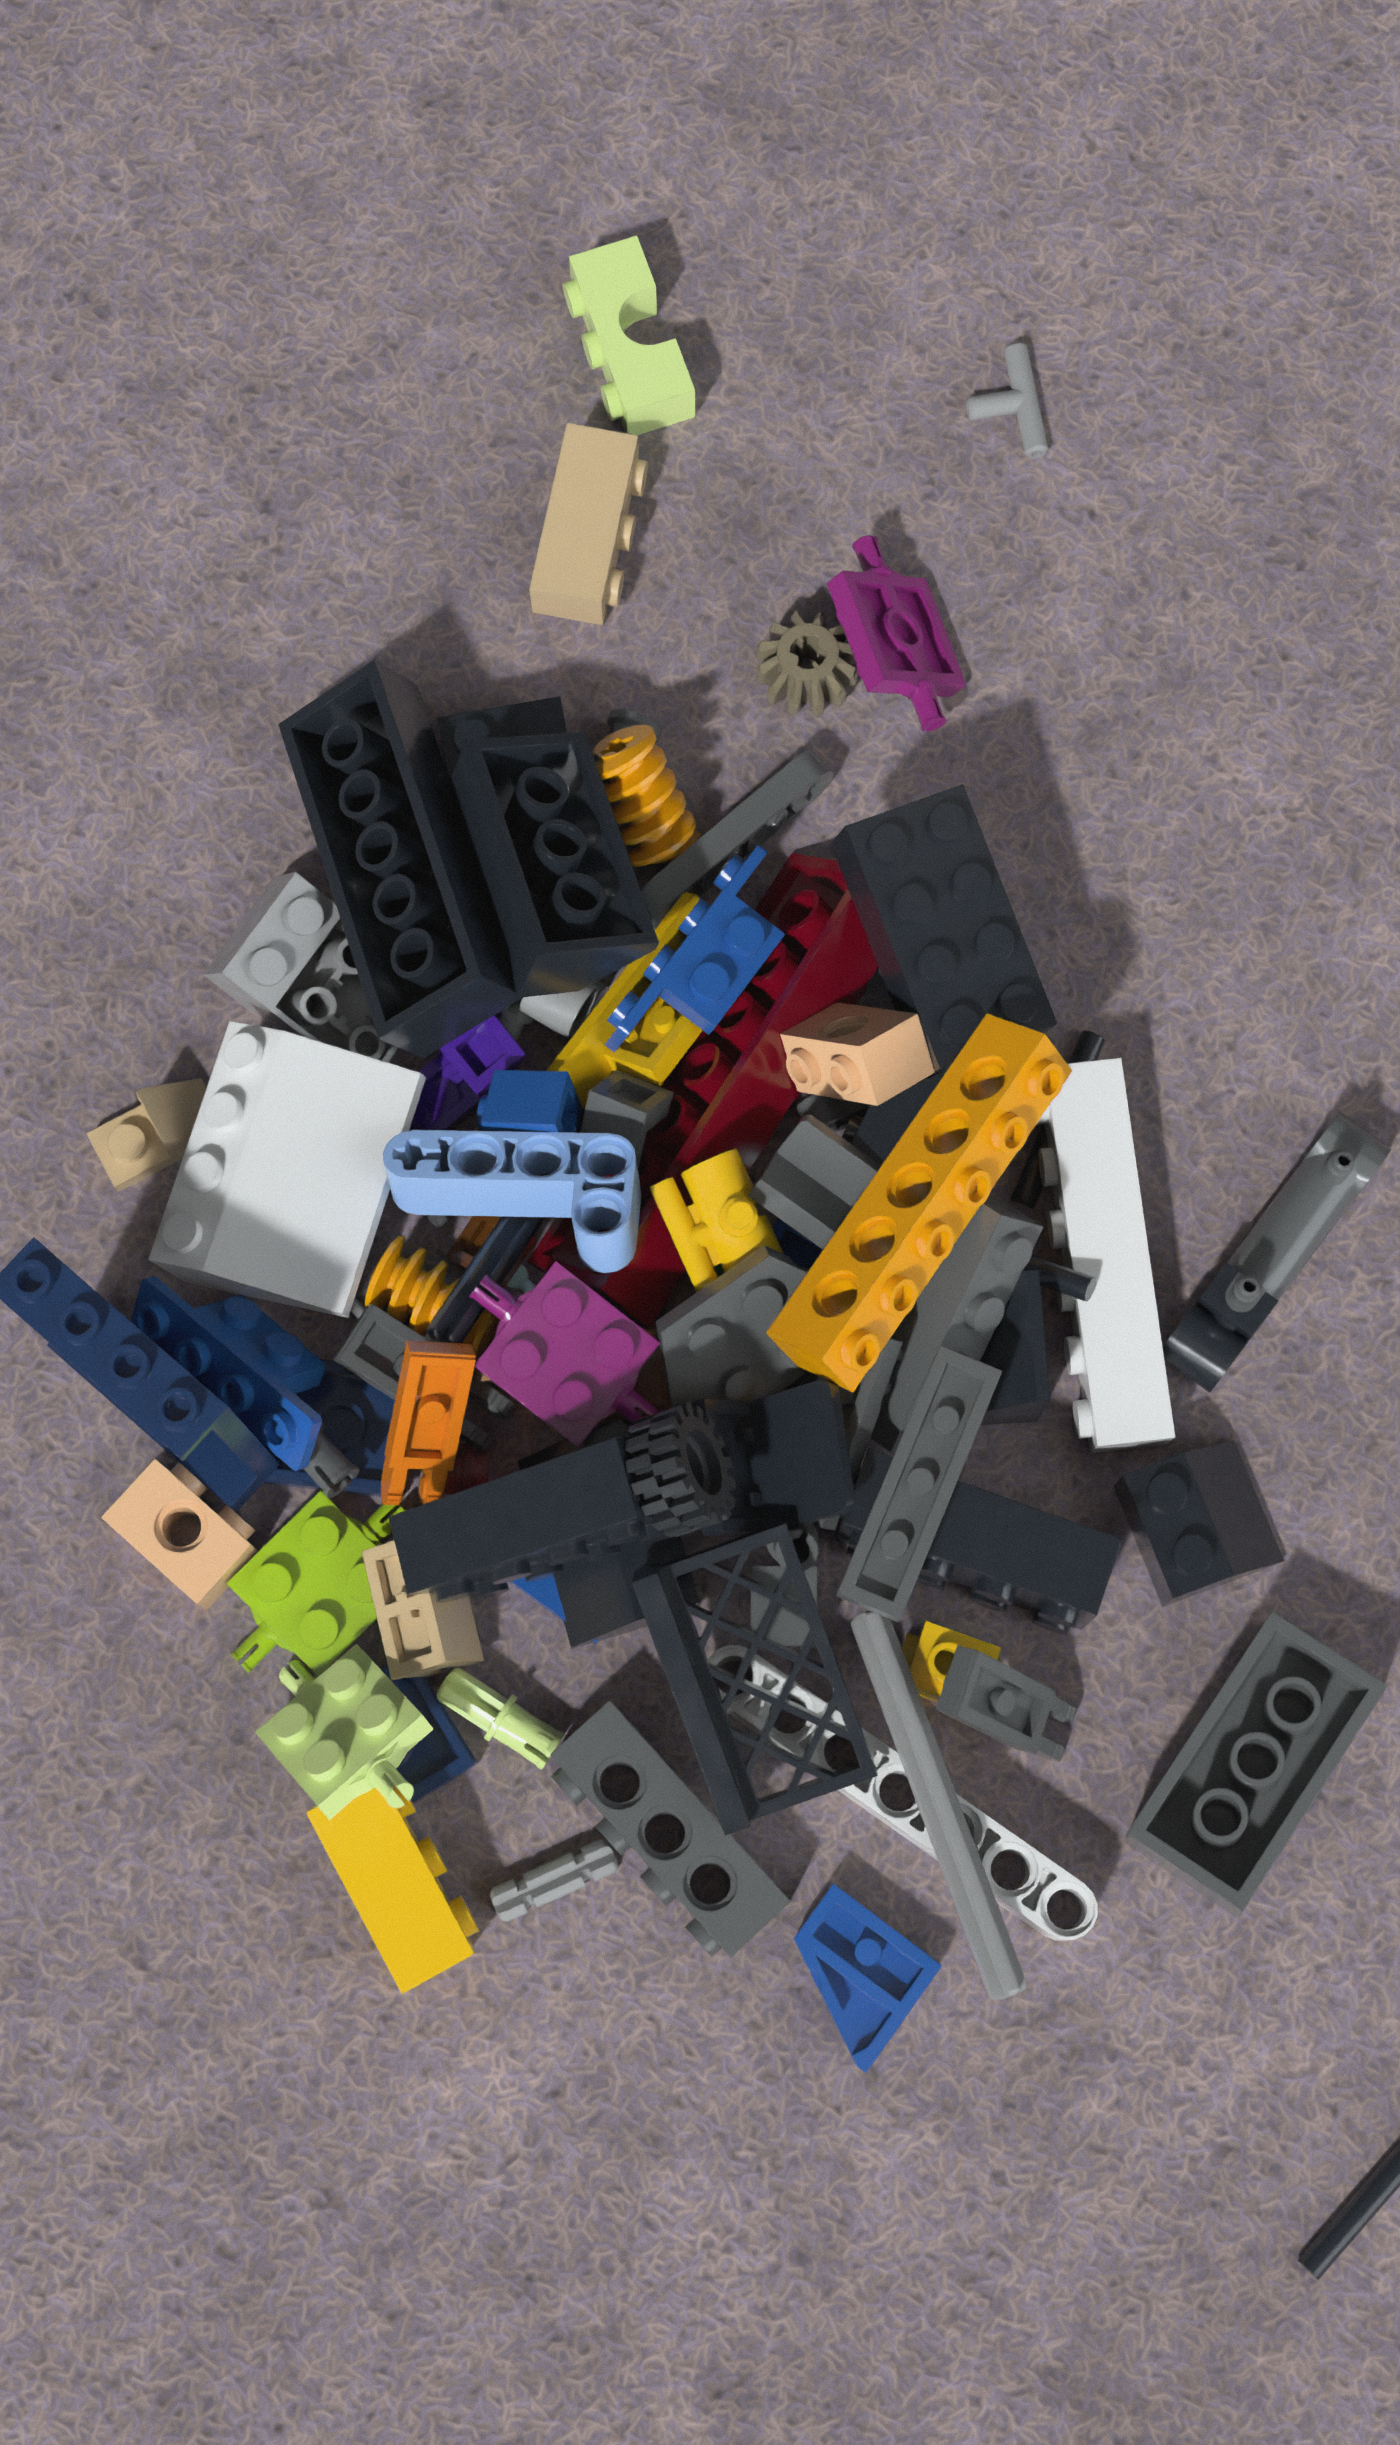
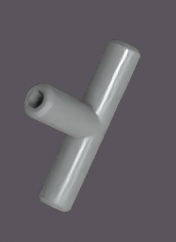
M1014 342L1009 344L1004 350L1011 390L969 396L966 399L967 417L973 421L1017 414L1025 456L1039 458L1046 454L1048 445L1028 348L1024 343Z

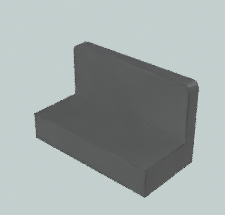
M807 1114L803 1116L767 1161L748 1196L824 1250L881 1165L815 1117Z

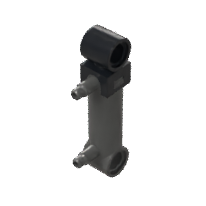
M1339 1112L1164 1344V1360L1210 1393L1392 1149Z

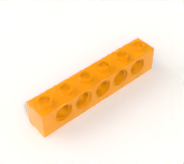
M990 1014L985 1015L766 1332L798 1367L825 1380L833 1381L838 1386L853 1393L868 1370L876 1363L880 1352L904 1317L912 1310L925 1286L943 1260L948 1257L955 1242L979 1207L987 1200L990 1191L1015 1154L1023 1147L1028 1135L1052 1100L1060 1093L1063 1084L1071 1074L1072 1069L1046 1034Z

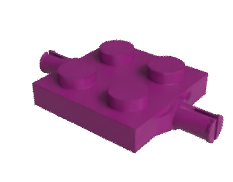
M872 535L861 537L853 543L852 548L857 555L863 572L842 570L827 582L836 607V616L843 626L854 655L857 672L863 680L867 692L901 694L907 697L913 703L921 724V730H926L927 732L936 730L947 721L936 696L950 697L965 687L966 682L926 578L906 577L891 570L889 566H886L877 537L875 535L873 537Z
M555 1261L535 1288L521 1295L518 1299L489 1278L487 1274L479 1285L499 1301L496 1302L478 1287L469 1296L501 1320L493 1342L478 1359L474 1367L577 1448H579L600 1420L615 1411H618L633 1424H635L634 1421L644 1418L635 1411V1407L647 1416L661 1412L632 1390L635 1386L639 1369L660 1342Z

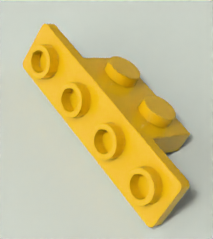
M685 892L681 895L655 929L659 941L656 950L627 965L547 1069V1071H565L569 1073L583 1109L586 1107L589 1090L608 1077L612 1071L619 1070L661 1086L703 1031L658 996L615 1052L605 1046V1043L616 1030L607 1020L629 991L641 998L652 983L643 973L665 944L676 952L687 938V935L680 931L678 927L700 900L696 894Z

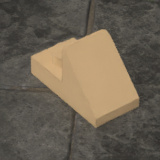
M201 1078L141 1088L135 1091L141 1102L140 1106L86 1133L117 1192L183 1159L207 1089Z

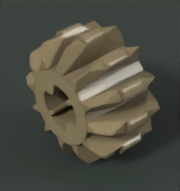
M796 610L791 615L790 628L774 621L769 627L770 640L760 641L757 646L756 657L762 663L756 667V680L759 684L769 685L767 699L771 705L786 699V697L789 698L788 713L792 717L800 711L801 703H809L811 712L817 718L823 714L824 699L840 707L845 701L846 692L844 688L853 687L857 682L858 672L852 666L856 661L849 643H845L847 637L843 626L840 624L827 630L825 628L826 616L822 611L814 617L813 623H805L803 616ZM802 658L815 660L812 662V669L799 667L802 665Z

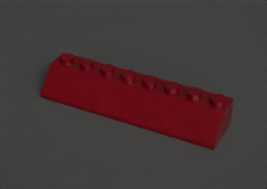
M791 853L755 909L757 913L785 934L713 1031L709 1035L704 1031L699 1034L663 1084L659 1086L674 1093L669 1114L646 1133L638 1168L641 1205L637 1246L633 1259L626 1267L616 1272L601 1273L592 1271L584 1266L579 1258L572 1218H555L527 1261L530 1265L546 1274L555 1261L558 1262L635 1324L648 1329L656 1316L665 1308L670 1294L686 1269L650 1187L673 1177L687 1207L694 1204L681 1176V1173L721 1153L737 1149L748 1172L757 1157L766 1149L771 1135L790 1105L801 1093L797 1091L796 1085L787 1071V1055L780 1034L836 1002L855 1005L856 1001L865 993L870 979L878 968L877 961L837 860ZM601 1229L597 1232H604L610 1229Z

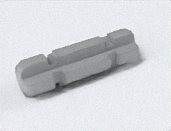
M606 1839L596 1840L581 1847L582 1853L573 1856L570 1852L522 1874L524 1879L517 1883L514 1879H511L493 1887L490 1891V1898L498 1917L502 1921L513 1920L528 1913L527 1907L535 1904L536 1908H539L585 1887L584 1881L593 1878L596 1882L615 1873L618 1870V1862L610 1843Z

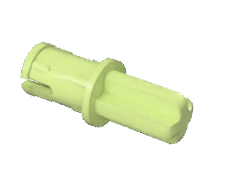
M461 1668L452 1669L438 1689V1700L486 1731L485 1740L489 1742L494 1737L537 1765L536 1767L540 1770L543 1769L550 1758V1754L556 1749L565 1735L560 1730L557 1731L516 1704L515 1701L518 1697L514 1694L507 1699Z

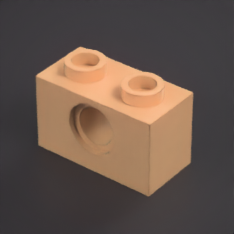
M836 1002L780 1034L787 1055L786 1068L798 1092L878 1106L935 1073L917 1013Z
M154 1459L101 1518L197 1605L207 1611L229 1587L226 1583L258 1552L247 1541L255 1530L229 1506L225 1505L217 1514L199 1497L206 1491L207 1487L182 1464L178 1462L169 1471L159 1461ZM185 1515L198 1516L201 1521V1531L198 1538L190 1545L174 1546L170 1537L173 1524Z

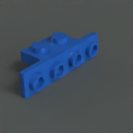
M757 845L746 861L735 853L713 882L714 885L722 890L714 903L710 906L703 899H700L678 927L680 931L687 935L681 946L675 952L665 944L644 971L643 975L652 983L641 998L629 991L608 1018L607 1022L616 1028L605 1043V1046L611 1051L615 1052L658 996L709 1035L785 934L735 896L768 853L761 845Z
M156 1276L142 1279L130 1321L225 1403L250 1432L292 1470L298 1471L308 1467L322 1424V1418L296 1394L320 1386L326 1364L303 1346L299 1339L290 1335L261 1311L256 1303L248 1300L243 1295L239 1294L193 1308Z

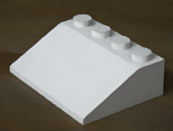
M229 1021L148 1260L190 1284L348 1318L390 1191L383 1163V1151L386 1144L394 1136L404 1131H409L426 1077L413 1070L283 1030Z

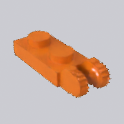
M406 1341L384 1453L386 1458L383 1465L380 1489L383 1505H399L404 1494L408 1469H423L419 1483L421 1504L442 1498L448 1471H453L476 1361V1355L471 1344Z

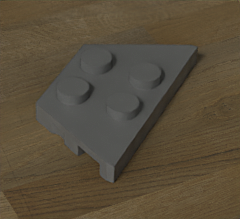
M763 1245L656 1321L660 1350L665 1365L663 1373L666 1393L671 1408L701 1399L753 1401L780 1392L808 1372L798 1367L766 1332L811 1267H800L793 1262L791 1257Z

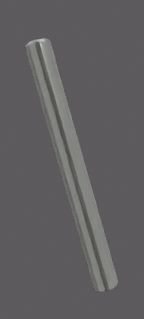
M870 1610L865 1611L851 1619L850 1626L986 1991L992 2000H1002L1016 1995L1026 1989L1027 1981L891 1619Z

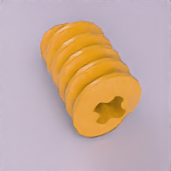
M634 725L620 729L607 735L593 748V754L598 755L599 758L595 763L601 780L609 779L603 785L609 802L619 800V803L612 807L617 824L629 822L620 830L624 845L628 846L639 843L628 854L631 865L634 867L659 864L676 858L702 836V834L695 830L696 822L693 814L685 809L687 804L683 792L675 788L677 782L673 770L665 766L667 760L663 749L654 745L657 738L653 727L649 725Z
M401 1235L388 1246L377 1263L368 1285L365 1306L372 1304L381 1310L388 1306L387 1314L401 1323L410 1319L409 1328L425 1337L427 1326L460 1278L450 1286L444 1283L448 1263L444 1260L429 1272L423 1270L427 1250L423 1247H420L407 1259L402 1257L405 1236ZM485 1308L463 1343L471 1344L475 1355H480L494 1339L501 1320Z

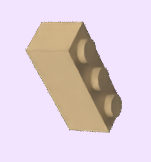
M572 423L566 424L529 588L533 613L603 625L607 606L618 607L624 582V570L616 569L619 551L630 552L636 527V515L628 514L632 496H643L648 472V461L639 459L638 435Z

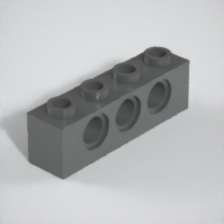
M610 1700L550 1754L551 1758L560 1767L550 1777L576 1806L587 1797L604 1816L595 1825L598 1831L621 1856L632 1848L647 1864L649 1868L640 1875V1878L665 1906H668L677 1898L694 1918L685 1928L711 1957L722 1948L732 1958L791 1902L731 1834L725 1836L721 1823ZM616 1766L631 1768L640 1779L637 1794L631 1800L623 1803L610 1801L603 1795L601 1789V1782L605 1773ZM669 1815L675 1817L684 1827L685 1837L683 1843L673 1852L659 1853L653 1850L646 1841V1829L649 1823L658 1816ZM705 1865L720 1867L726 1872L730 1881V1889L727 1896L715 1904L700 1902L695 1898L690 1888L693 1874L697 1869Z

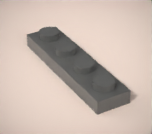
M941 1345L939 1346L841 1582L837 1597L900 1622L1002 1373L1001 1370Z

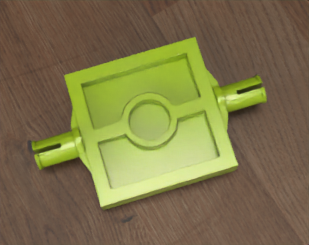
M320 1490L226 1583L250 1607L255 1622L259 1626L239 1647L230 1653L237 1662H240L256 1645H259L241 1664L247 1672L251 1673L252 1669L278 1645L295 1653L319 1677L377 1620L362 1551L382 1545L381 1542L392 1530L389 1518L384 1523H381V1521L398 1505L382 1504L362 1524L359 1520L343 1514ZM400 1506L392 1515L405 1510Z

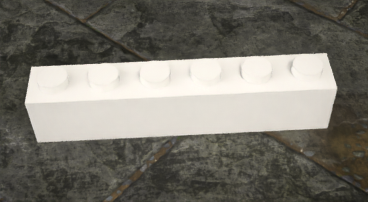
M1122 1059L1070 1063L1068 1065L1072 1069L1071 1074L1063 1084L1060 1093L1052 1100L1036 1125L1044 1124L1048 1148L1039 1149V1170L1043 1187L1053 1186L1056 1210L1047 1212V1228L1051 1248H1061L1063 1265L1065 1267L1096 1278L1094 1292L1087 1302L1056 1291L1060 1311H1070L1073 1336L1064 1338L1065 1360L1068 1374H1079L1082 1395L1081 1400L1073 1401L1075 1431L1078 1439L1088 1438L1090 1454L1163 1446L1175 1438Z

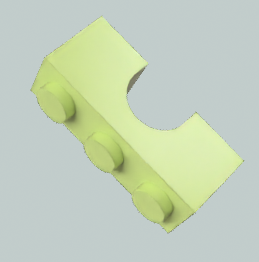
M637 235L569 256L571 281L563 283L564 296L572 318L583 316L588 332L582 334L581 338L591 369L601 367L607 384L600 386L610 421L621 419L625 433L640 435L694 418L695 388L676 338L654 345H644L632 341L624 334L631 324L657 315L656 284Z

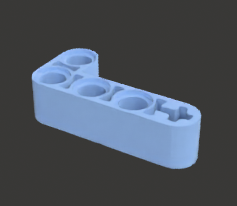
M411 1130L394 1136L385 1146L383 1163L392 1197L398 1208L406 1213L416 1215L572 1218L578 1255L584 1266L592 1271L601 1273L616 1272L626 1267L634 1257L637 1246L641 1188L635 1148L629 1140L621 1135L573 1132ZM601 1229H610L604 1232H597Z

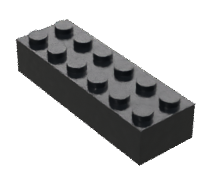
M373 660L280 722L278 726L378 1038L421 1058H425L522 998L517 996L448 788L450 779L418 686L378 661Z

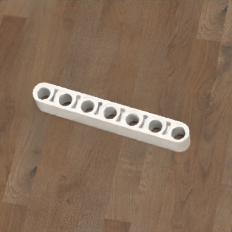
M727 1645L716 1650L709 1657L708 1661L717 1667L728 1661L741 1662L747 1648L741 1645ZM755 1653L748 1667L753 1677L752 1683L778 1695L787 1675ZM794 1681L786 1698L793 1699L803 1707L820 1715L827 1704L796 1681ZM719 1689L721 1697L724 1699L726 1693ZM744 1692L734 1696L727 1713L759 1735L772 1704ZM834 1709L830 1719L845 1726L841 1713ZM806 1720L805 1726L793 1734L782 1733L773 1726L767 1741L801 1757L816 1725ZM862 1728L877 1768L878 1776L839 1789L838 1791L938 1861L916 1800H914L912 1807L905 1811H893L882 1803L879 1795V1786L882 1780L890 1775H901L906 1778L907 1776L899 1754ZM825 1729L810 1762L831 1772H836L825 1760L824 1747L830 1739L841 1736ZM957 1795L996 1902L1035 1930L1053 1940L1068 1941L1086 1935L1094 1926L1098 1916V1903L1093 1892L1075 1876ZM999 1852L1016 1854L1025 1866L1024 1880L1015 1890H1006L999 1887L993 1880L991 1863ZM1058 1890L1073 1894L1078 1899L1081 1907L1079 1920L1070 1929H1061L1055 1926L1047 1914L1049 1898Z

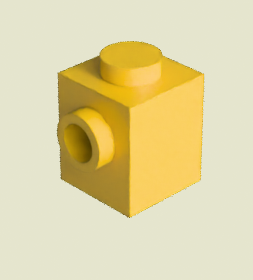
M925 1621L919 1636L906 1633L901 1649L919 1696L938 1702L943 1689L944 1679L950 1669L957 1645L975 1649L998 1660L1001 1647Z

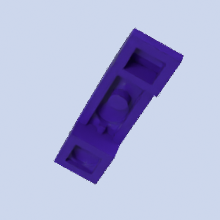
M495 1015L441 1047V1053L418 1071L426 1077L409 1131L454 1130L478 1108L481 1096L488 1095L494 1070H516L528 1056Z

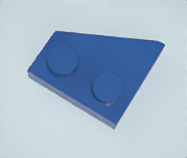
M833 1883L793 1940L856 2066L867 2073L942 1965Z

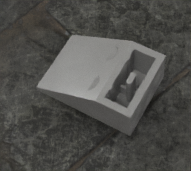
M296 872L275 876L203 975L246 1009L279 1030L388 1063L398 1047L378 1038L336 904Z

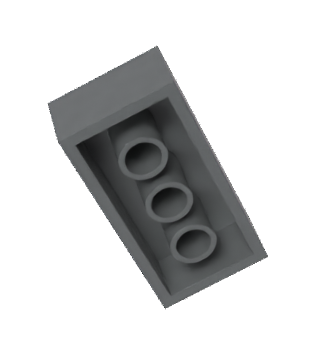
M1272 1611L1128 1830L1125 1843L1239 1919L1379 1702L1388 1685Z

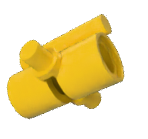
M737 1149L721 1153L681 1173L694 1204L686 1207L673 1177L650 1187L696 1293L718 1278L714 1266L721 1264L724 1272H726L763 1245L783 1253L767 1215L758 1216L755 1206L759 1204L748 1196L753 1184Z

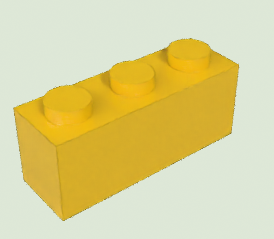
M393 1787L392 1789L405 1805L399 1808H392L379 1791L373 1788L354 1798L331 1820L325 1816L316 1804L308 1807L306 1814L401 1994L474 1954V1945L469 1936L477 1933L479 1928L462 1896L459 1895L449 1900L438 1876L448 1870L431 1837L428 1835L418 1841L406 1819L407 1816L416 1812L411 1799L408 1801L396 1787Z

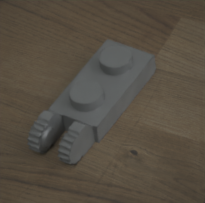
M369 1304L332 1360L395 1400L406 1341H426V1339L377 1306ZM473 1371L468 1396L490 1414L509 1420L516 1408L514 1403L484 1382H477L476 1371ZM466 1418L463 1419L460 1440L488 1454L495 1442L493 1437L481 1426L470 1422Z
M957 1645L950 1669L944 1679L943 1689L936 1710L1016 1750L1060 1762L1065 1748L1059 1745L1057 1741L1042 1736L1047 1718L1060 1723H1073L1077 1707L1056 1697L1055 1690L975 1649Z

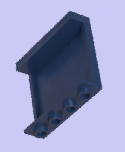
M33 1237L0 1272V1300L48 1341L47 1346L176 1461L182 1464L235 1513L280 1465L225 1403L36 1238Z

